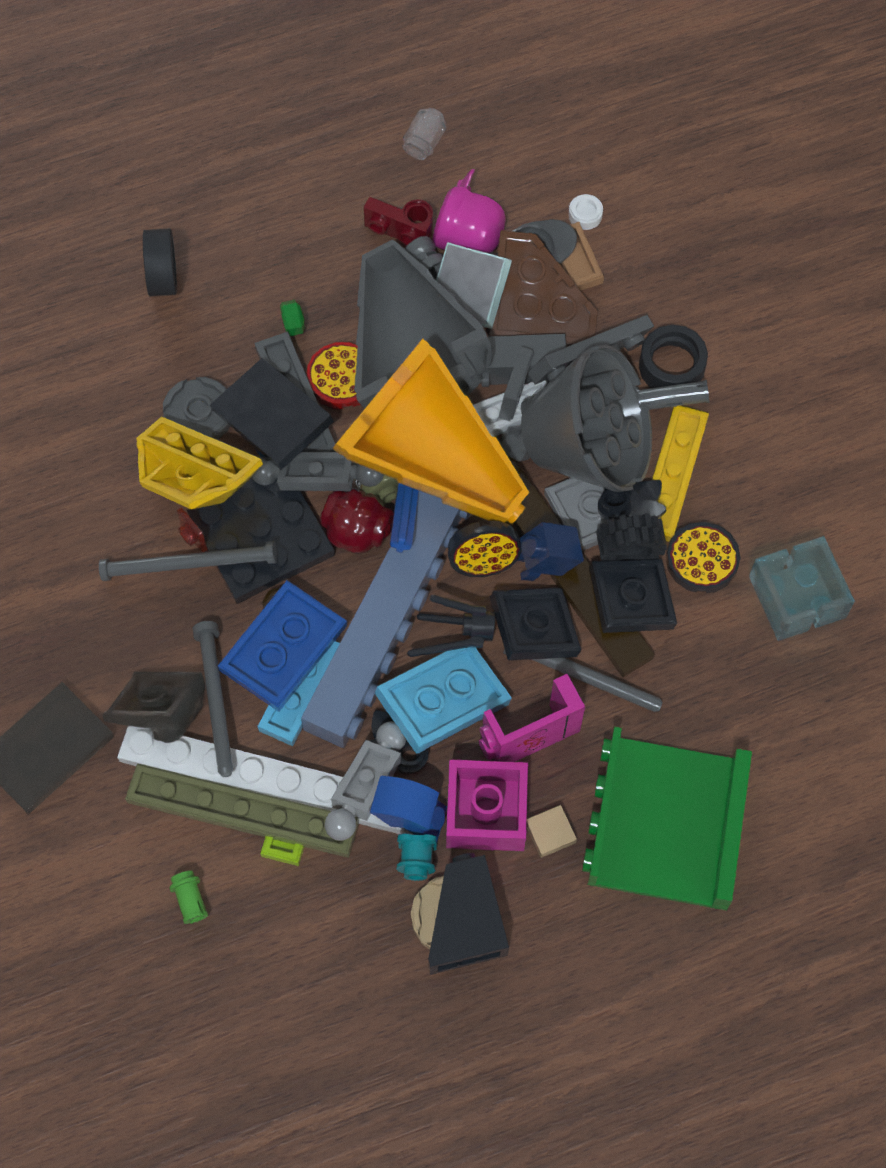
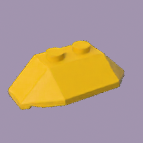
M160 417L136 438L139 482L141 486L189 509L224 503L263 465L261 458L164 417Z

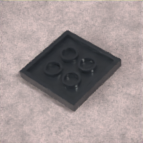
M278 478L272 484L265 486L259 485L253 479H250L224 503L187 510L188 517L208 552L265 546L266 542L275 541L278 556L277 563L268 564L267 561L216 566L236 604L335 556L331 543L301 491L280 490L277 484Z

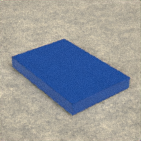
M286 580L219 663L218 669L280 712L347 627V620Z

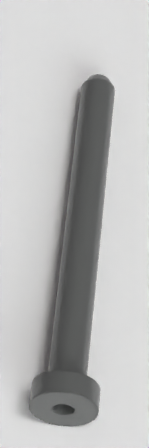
M202 621L193 626V637L196 641L200 642L218 773L221 777H229L233 772V764L215 639L220 635L219 626L213 621Z
M567 658L531 659L650 711L658 712L663 702L659 697Z

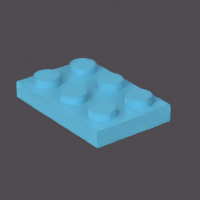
M476 647L446 651L377 686L375 695L416 754L482 720L483 712L491 709L492 713H495L508 706L512 699Z

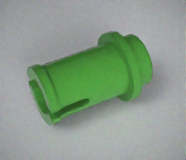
M185 871L171 877L172 885L169 889L170 892H175L184 924H192L207 918L208 912L205 909L197 885L200 883V878L195 876L193 871Z

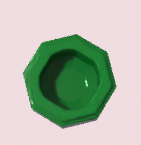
M295 299L281 302L280 311L285 332H288L289 336L303 334L305 317L300 304Z

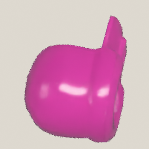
M471 169L464 179L459 180L457 185L446 194L433 235L435 246L441 250H445L448 242L488 253L493 252L499 244L500 230L504 231L505 213L502 207L494 200L471 192L469 184L475 169Z

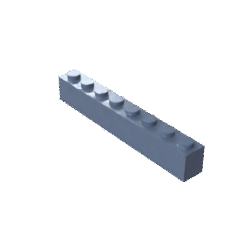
M419 491L412 547L410 550H404L403 553L396 552V548L390 547L301 717L303 731L343 749L349 738L353 740L357 738L364 721L360 717L366 705L372 707L377 699L375 691L379 679L383 673L386 675L390 673L397 656L393 652L399 641L404 643L407 640L413 625L410 619L415 610L419 612L422 610L428 597L429 591L425 589L430 579L437 580L442 571L444 560L441 558L446 548H448L449 540L460 530L457 527L461 519L467 520L470 513L445 505L441 502L440 498Z

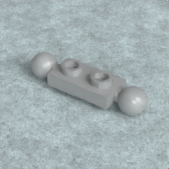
M386 722L379 727L376 734L378 744L365 740L333 794L331 803L332 808L336 810L327 815L324 824L326 833L332 839L343 841L354 834L356 829L354 816L366 821L371 815L370 809L380 776L393 777L401 763V753L396 751L403 748L406 738L395 722Z

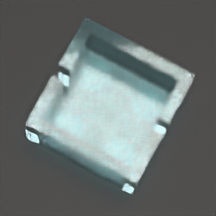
M824 536L793 546L790 555L787 549L755 559L749 574L751 583L778 641L809 631L812 623L815 628L847 618L855 602Z

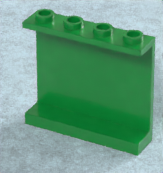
M614 727L611 739L604 738L600 761L607 762L605 775L598 774L594 797L601 798L599 812L592 811L588 834L595 835L593 849L586 848L582 872L589 873L587 885L727 911L733 900L752 751L736 749L733 758L620 738L622 728Z

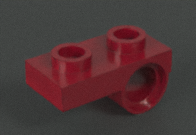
M369 196L363 209L364 226L368 227L371 231L379 235L385 234L398 239L406 246L421 236H428L432 240L433 209L428 202L415 199L407 202L403 209H400Z

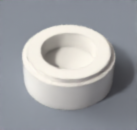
M583 194L571 201L568 216L572 224L580 222L583 230L593 229L600 224L603 215V205L598 198Z

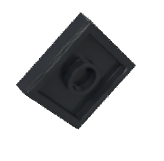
M662 559L592 561L589 571L603 633L674 630L677 620Z
M562 588L495 590L492 592L490 601L495 612V618L508 661L578 657L582 649Z

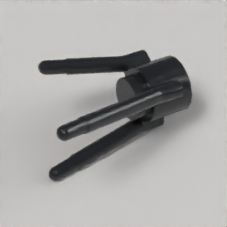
M431 595L429 598L431 602L467 613H464L463 617L419 613L417 614V619L435 623L462 625V636H469V639L411 649L407 652V655L415 657L468 647L483 648L484 641H493L495 612L486 611V606H473L446 597Z

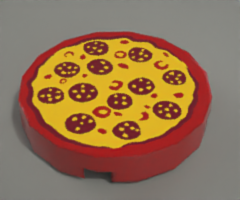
M335 342L323 346L312 356L307 365V379L316 400L322 405L333 409L360 405L354 391L357 345L350 342Z

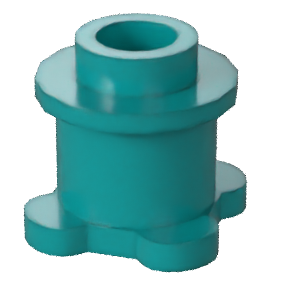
M399 834L397 842H399L398 848L401 849V862L396 865V870L404 873V878L407 880H426L427 875L434 873L436 867L432 864V851L437 850L436 836L429 834Z

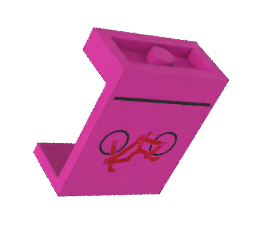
M568 674L553 680L549 704L553 714L504 736L491 709L483 712V726L480 727L482 739L479 740V744L488 761L494 759L497 762H516L580 732L585 705Z

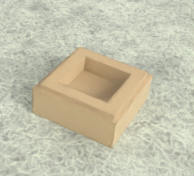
M561 805L526 819V827L541 858L577 842V838Z

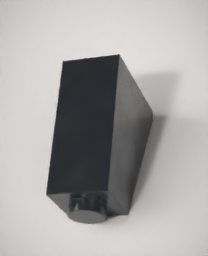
M466 853L454 857L452 863L446 864L428 958L430 975L508 956L509 945L485 855L475 857L474 853Z

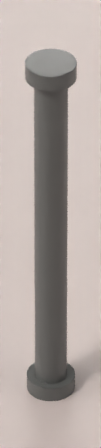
M275 541L266 542L265 546L115 562H111L109 559H100L99 575L102 581H110L113 576L267 561L268 564L277 563L278 559Z

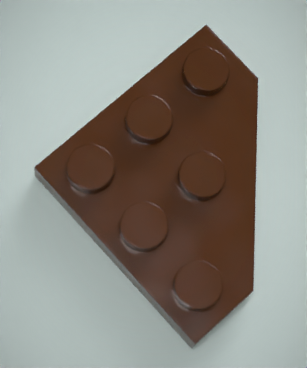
M500 230L498 256L512 260L494 324L489 331V337L565 334L566 345H573L595 336L598 311L575 285V282L559 262L554 259L538 236L532 233Z

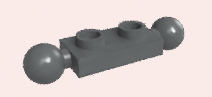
M301 452L282 470L267 457H259L263 465L252 476V479L257 484L264 486L272 484L278 478L277 484L280 490L351 491L353 479H357L364 486L373 487L378 485L384 478V474L359 464L356 465V463L347 460L337 452Z

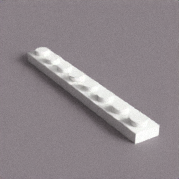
M129 722L117 757L119 762L136 766L138 763L330 811L336 810L332 808L331 798L343 779L342 776L230 748L233 772L229 777H221L217 769L213 743ZM373 814L370 815L367 821L359 818V824L397 834L413 835L405 828L390 827Z

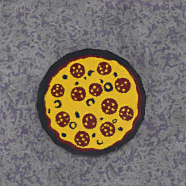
M489 521L490 525L480 526V522L471 523L461 528L450 538L448 543V558L451 567L459 574L469 577H488L511 568L519 560L522 552L518 532L511 525L500 521Z
M708 522L690 523L679 529L671 538L666 554L668 571L676 583L688 591H706V593H714L728 586L736 576L741 559L739 546L731 533L719 525Z

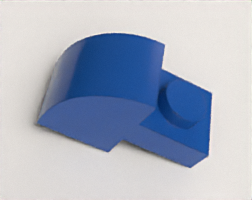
M380 776L370 813L390 827L405 828L413 835L436 836L437 843L440 830L445 821L447 806L437 800L439 792L428 786L403 778Z

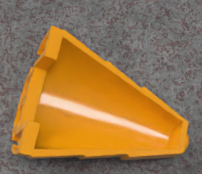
M424 339L419 342L332 448L351 462L396 479L400 484L438 497L445 505L488 521H500L503 523L508 521L510 524H513L526 508L521 502L528 495L529 491L497 438L490 435L468 396L463 394L435 348L431 347Z

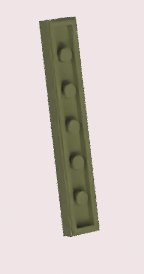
M138 763L125 798L129 804L262 837L269 836L273 837L274 840L294 845L296 843L303 847L347 858L350 856L359 825V818L355 817L356 829L354 834L343 841L334 840L326 833L324 826L327 815L332 812L330 810Z

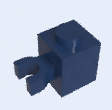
M542 522L520 537L522 552L518 561L525 562L526 570L520 573L521 580L534 581L541 574L562 576L584 561L577 527Z

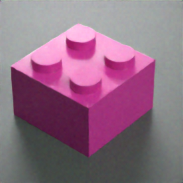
M449 760L446 848L524 851L526 842L528 763Z

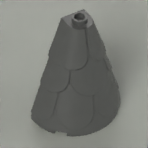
M393 239L362 255L357 300L360 312L356 339L358 350L354 388L358 403L366 408L422 339L435 348L465 396L469 395L483 380L481 373L485 367H490L492 361V347L483 325L466 311L449 291L433 279L431 273L424 265Z

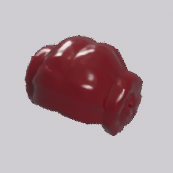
M354 488L351 491H333L329 494L321 512L320 522L322 527L327 529L328 540L334 546L351 553L360 554L368 552L373 547L379 548L382 546L384 539L390 534L394 513L393 510L386 508L378 496L367 494L364 490Z

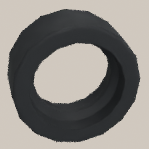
M170 228L143 230V259L148 295L150 297L176 295L177 275L172 230Z
M672 324L657 328L649 333L642 344L639 361L642 379L650 388L700 382L704 377L708 359L705 342L695 331L685 326ZM661 347H680L688 351L693 357L694 365L685 374H667L655 366L652 361L653 354Z

